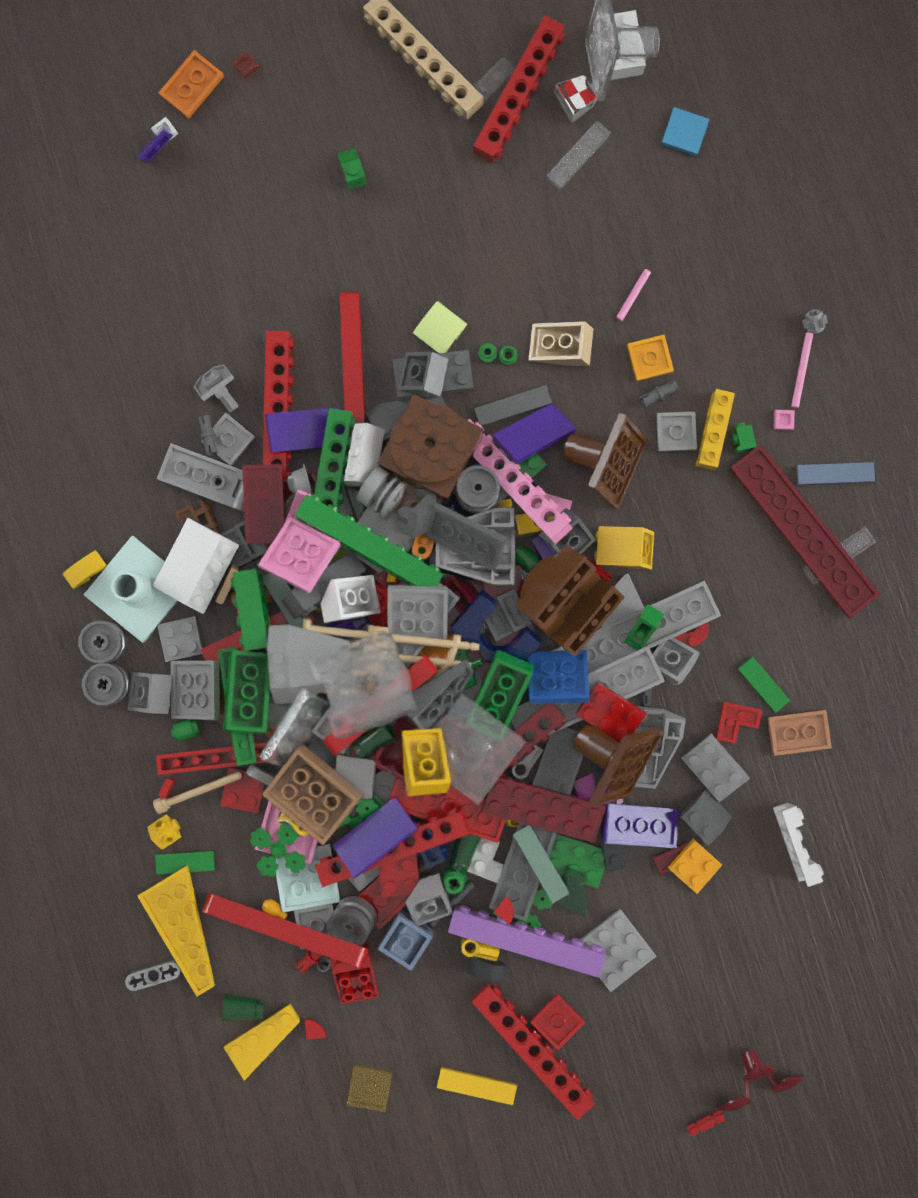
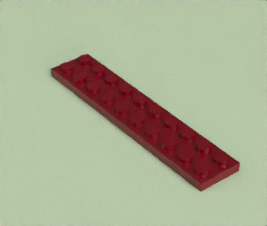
M761 444L729 468L848 619L852 618L880 596V593Z

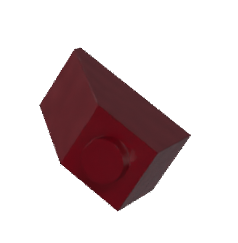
M454 573L441 583L460 597L455 604V608L462 616L472 613L484 602L472 585Z

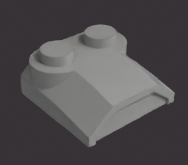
M672 638L659 644L652 655L666 680L670 684L679 685L693 668L699 657V652Z

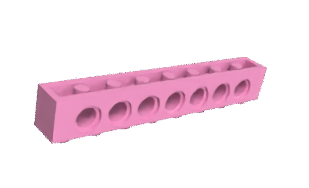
M478 422L475 423V425L483 428ZM483 433L473 458L481 466L491 469L497 475L500 486L555 544L573 529L569 524L571 519L564 512L560 514L556 510L558 508L556 503L552 499L547 500L544 497L546 493L539 486L535 488L531 484L533 482L532 478L526 472L522 474L519 471L521 467L507 459L508 455L501 448L498 449L495 446L496 443L490 434L485 436ZM492 451L490 456L485 457L487 452ZM500 464H505L502 469L498 470ZM517 476V479L510 483V479ZM530 489L527 495L522 496L524 490ZM542 502L540 508L534 509L537 503ZM555 516L552 522H547L548 517Z

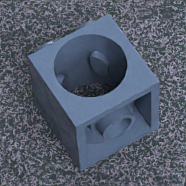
M401 909L381 939L378 950L412 971L432 939L433 929L425 924L415 925L412 916Z

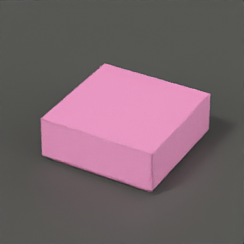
M775 410L773 430H794L795 411Z

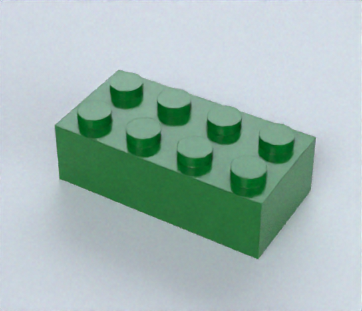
M258 569L233 572V577L231 578L232 589H235L236 592L234 606L239 611V616L236 618L237 626L242 631V636L239 637L241 648L244 647V651H257L267 649L270 618L263 583V573Z
M232 650L229 653L223 732L257 735L266 733L270 688L268 653Z
M497 650L468 712L465 725L502 740L531 679L533 664Z

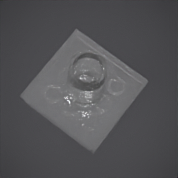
M611 0L595 1L585 38L597 101L605 100L617 60L655 58L659 51L658 28L654 26L616 27Z
M302 689L293 705L289 703L275 704L272 693L269 692L267 727L275 733L261 753L260 758L266 762L283 767L296 749L303 745L308 748L319 740L320 737L314 734L312 730L327 712L332 702Z
M463 693L436 728L442 729L451 785L477 805H479L526 742Z

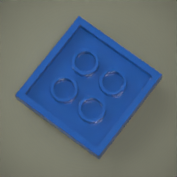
M581 650L576 657L567 651L528 652L529 663L533 664V674L529 681L530 704L589 702L587 650Z

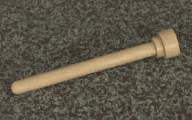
M240 772L230 774L168 799L157 798L153 801L154 808L158 814L167 812L170 806L237 781L242 778V774Z

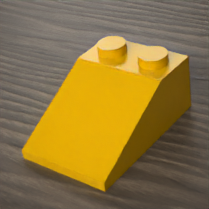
M442 729L402 731L404 777L407 796L447 793L451 779Z

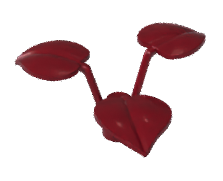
M756 1050L746 1052L742 1055L746 1066L743 1068L745 1072L743 1077L745 1081V1095L742 1098L728 1102L722 1107L717 1106V1110L735 1111L750 1104L749 1082L768 1078L773 1085L772 1091L783 1092L797 1086L804 1080L803 1075L801 1077H789L776 1082L771 1077L776 1073V1070L763 1065Z

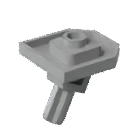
M224 364L214 366L198 378L194 389L203 401L215 394L229 412H233L239 407L228 392L229 390L225 387L234 377Z

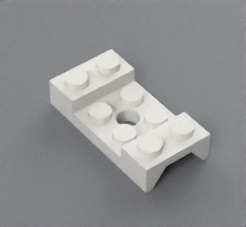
M789 803L773 807L798 881L805 880L808 887L823 882L821 866L809 859L806 848H803L801 844L803 840L799 829L796 830V827L803 825L802 819L804 817L801 809Z

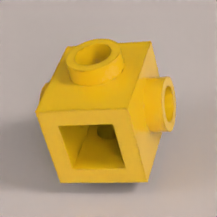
M167 814L147 827L151 840L161 850L181 838L179 832L181 827L176 819L172 820Z

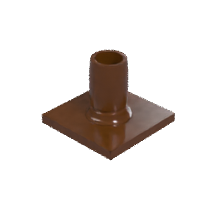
M619 413L607 442L573 433L566 441L564 458L569 462L594 470L588 486L611 508L618 510L648 440L627 415Z
M586 725L577 735L574 748L605 770L589 804L596 808L630 796L664 731L656 727L626 735L621 742H618L593 725Z

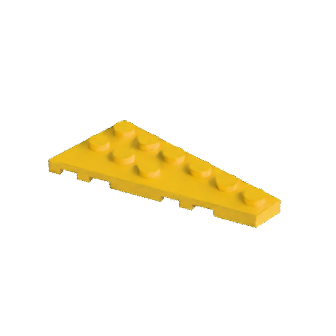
M187 865L139 894L138 898L197 997L212 988L215 983L190 871Z

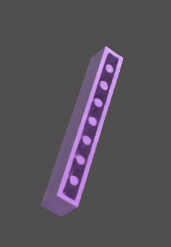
M466 905L456 906L454 909L448 933L598 978L600 977L606 956V950L600 945L584 944V941L577 938L570 940L565 938L563 934H550L540 927L533 929L519 921H516V923L511 922L508 925L499 916L497 918L489 916L488 912L482 910L478 912L472 911Z

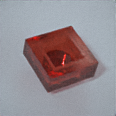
M246 50L232 62L233 66L245 79L259 68V64Z

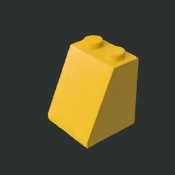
M599 526V530L596 532V542L598 545L594 554L596 565L652 570L653 531L644 527Z

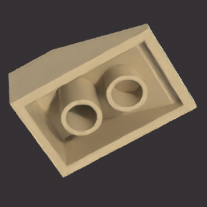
M586 322L532 324L529 361L566 366H590L593 328Z

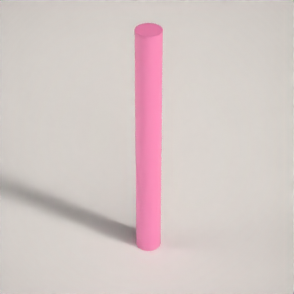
M812 333L805 334L791 404L793 408H799L813 339Z

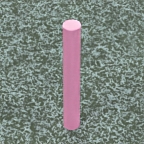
M644 269L616 316V319L619 321H623L651 274L649 270Z

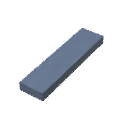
M874 462L796 466L797 485L875 481Z

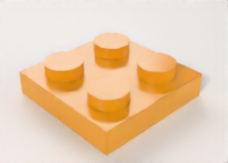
M665 335L627 344L636 382L674 372Z
M692 839L667 868L698 894L720 869L722 864L697 841Z

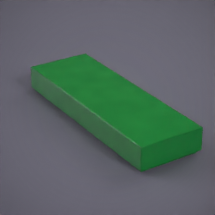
M750 657L737 669L774 713H777L790 701L753 657Z
M214 850L155 855L156 874L175 873L187 865L190 872L215 870Z

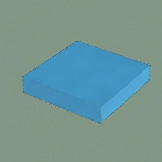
M674 107L661 145L697 157L709 119Z

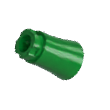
M447 866L442 871L441 880L443 886L451 894L461 892L467 883L466 872L455 870L450 866ZM456 878V879H457V883H456V884H452V883L450 882V880H451V879L454 880V879Z

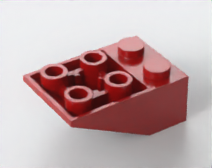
M368 938L361 946L368 949L362 969L329 957L341 1004L379 997Z

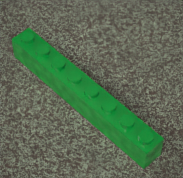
M306 494L293 518L339 541L344 548L409 586L437 587L444 575L440 573L438 567L431 564L428 566L423 563L424 560L417 555L411 556L406 553L407 550L404 547L392 545L387 537L375 535L370 527L358 525L353 517L349 515L343 516L338 513L339 510L329 504L326 506L321 503V499L317 496Z

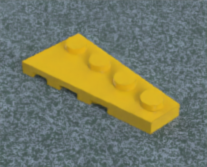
M291 1003L224 1046L225 1051L244 1081L300 1022L301 1019Z

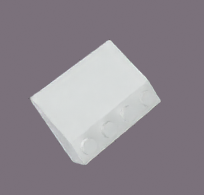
M187 518L153 587L204 614L240 544Z

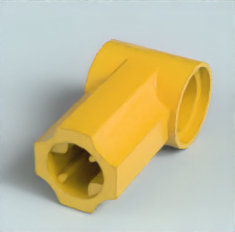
M463 938L461 941V949L465 956H475L497 961L500 948L468 938ZM468 942L475 944L472 950L465 949V945Z

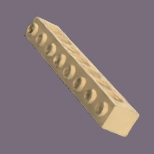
M370 0L363 7L365 21L370 26L373 24L376 27L378 34L383 39L386 38L396 52L399 51L407 64H412L415 67V71L420 77L424 76L428 80V84L433 90L437 89L441 93V97L446 103L450 102L454 106L455 112L460 117L463 116L468 120L483 106V96L388 0ZM382 17H387L386 20H380ZM394 30H400L398 33H393ZM413 43L411 46H406L405 44ZM419 56H426L424 59H418ZM432 69L439 70L438 72H431ZM445 82H451V83H452L451 85H448V86L444 85ZM458 95H464V96H465V97L462 98V99L457 98Z

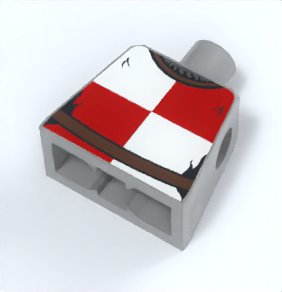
M584 75L556 84L554 94L571 123L594 107L597 101L596 93L602 91V85L599 80L589 83Z

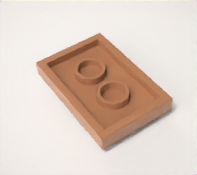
M826 710L767 717L773 756L832 748Z

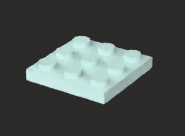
M331 843L317 846L312 865L304 863L305 868L299 870L298 873H292L290 868L285 867L286 861L284 857L276 858V863L279 865V869L276 870L282 912L340 902L338 884L334 883L322 888L315 865L320 863L319 859L329 855L333 858Z

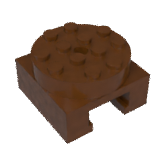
M413 394L404 413L396 421L390 440L377 464L389 472L390 475L418 489L429 490L436 494V498L449 504L457 488V480L470 456L474 455L483 437V428L461 418L448 407L430 403ZM434 440L436 443L433 448L425 447L427 441Z
M565 545L560 553L540 560L524 579L520 601L516 604V607L553 641L576 657L625 597L612 584L600 578L595 573L597 569L583 555Z

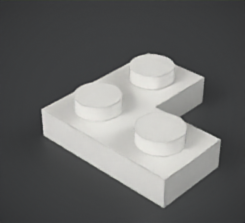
M482 838L467 871L497 883L504 864L493 860L500 841L495 843Z

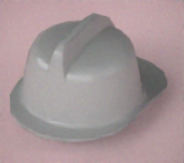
M303 464V468L292 472L291 476L287 478L289 489L295 494L297 490H301L315 495L307 476L305 465Z

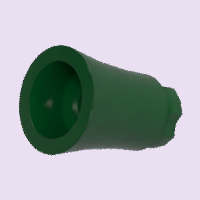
M381 718L374 726L359 736L352 743V746L360 758H364L379 750L380 747L397 741V735L388 721Z
M471 834L457 838L450 857V867L458 871L467 872L468 866L471 864L482 838Z
M225 993L222 1022L262 1020L264 1000Z

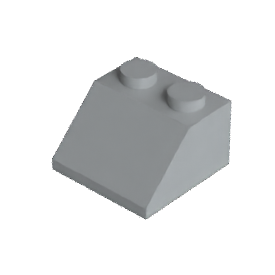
M131 672L128 710L168 714L172 675Z
M439 874L421 879L406 900L407 908L417 926L453 914L447 892Z

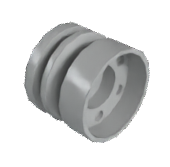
M378 466L362 485L356 500L366 507L376 502L373 511L378 513L381 510L380 516L385 519L401 502L407 484L401 482L397 486L399 482L397 477L388 483L390 473Z

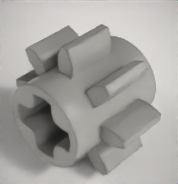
M817 309L807 312L805 319L802 320L804 329L807 328V332L810 331L813 334L823 331L825 324L828 323L826 314L823 315V312Z

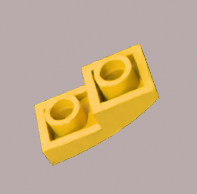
M95 550L68 568L63 573V576L74 590L90 581L91 576L104 570L106 564Z

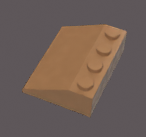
M304 745L296 749L262 794L322 845L327 842L364 796L362 792Z

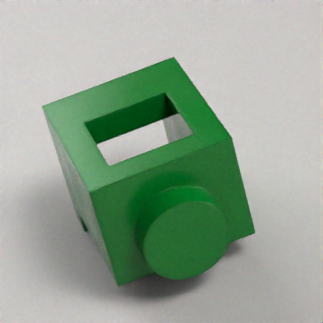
M745 423L734 425L733 434H731L732 443L736 445V448L733 450L734 454L756 448L752 425H745Z

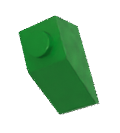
M355 148L338 153L337 156L348 189L351 190L366 185L365 174Z
M647 604L624 642L637 650L642 649L657 629L664 614Z

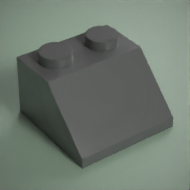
M406 352L398 390L423 396L440 397L448 358L434 352Z
M565 508L561 513L564 512L571 519L569 524L573 529L556 544L543 531L539 536L555 554L560 553L565 545L582 554L596 539L581 519Z
M706 788L678 814L706 845H710L724 831L732 818Z

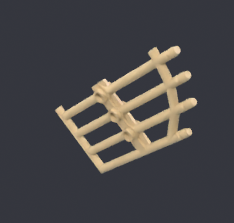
M303 619L304 629L326 635L368 639L367 651L350 649L351 657L366 659L365 670L352 669V677L364 678L363 690L334 687L321 693L374 698L383 691L384 680L395 681L402 675L384 672L385 661L415 664L423 658L386 653L387 641L450 648L446 659L429 658L440 669L418 688L461 663V661L454 660L458 649L479 650V644L460 641L461 635L457 634L453 635V640L388 634L389 627L369 625V631L311 625V619Z

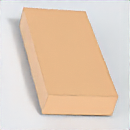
M231 563L216 595L217 603H224L231 588L233 572H238V566Z

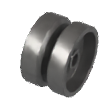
M478 465L468 467L460 474L457 480L456 498L463 510L472 514H479L494 507L500 489L497 475L491 469Z
M94 621L82 629L79 635L78 646L81 654L87 660L94 663H111L117 661L124 654L127 648V637L124 630L117 624L107 621Z
M99 663L86 671L82 679V689L90 702L96 705H114L127 697L130 689V677L126 670L117 664Z
M356 896L345 897L330 916L327 922V929L332 937L362 946L377 923V914L374 907L363 898Z

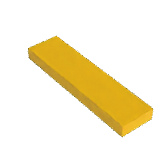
M441 1067L437 1088L513 1105L517 1084Z

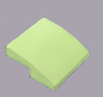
M437 301L413 333L438 353H446L453 342L458 339L467 323Z

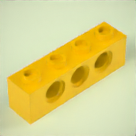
M719 389L712 393L695 467L712 471L718 468L735 393Z

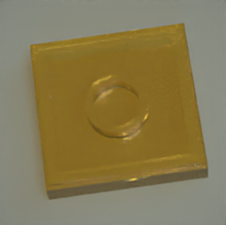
M354 1064L347 1105L385 1112L392 1071Z

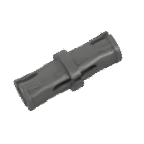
M671 380L663 386L655 387L654 390L640 396L639 399L644 408L654 402L664 400L668 395L677 392L679 388L675 380Z
M204 415L203 418L200 416L198 417L202 433L200 437L204 441L206 455L217 454L218 450L214 438L216 434L212 429L210 415Z

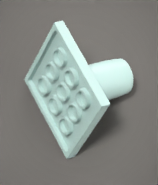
M134 536L130 537L84 593L85 597L142 643H145L158 627L157 625L163 621L178 602V600L153 587L165 561Z

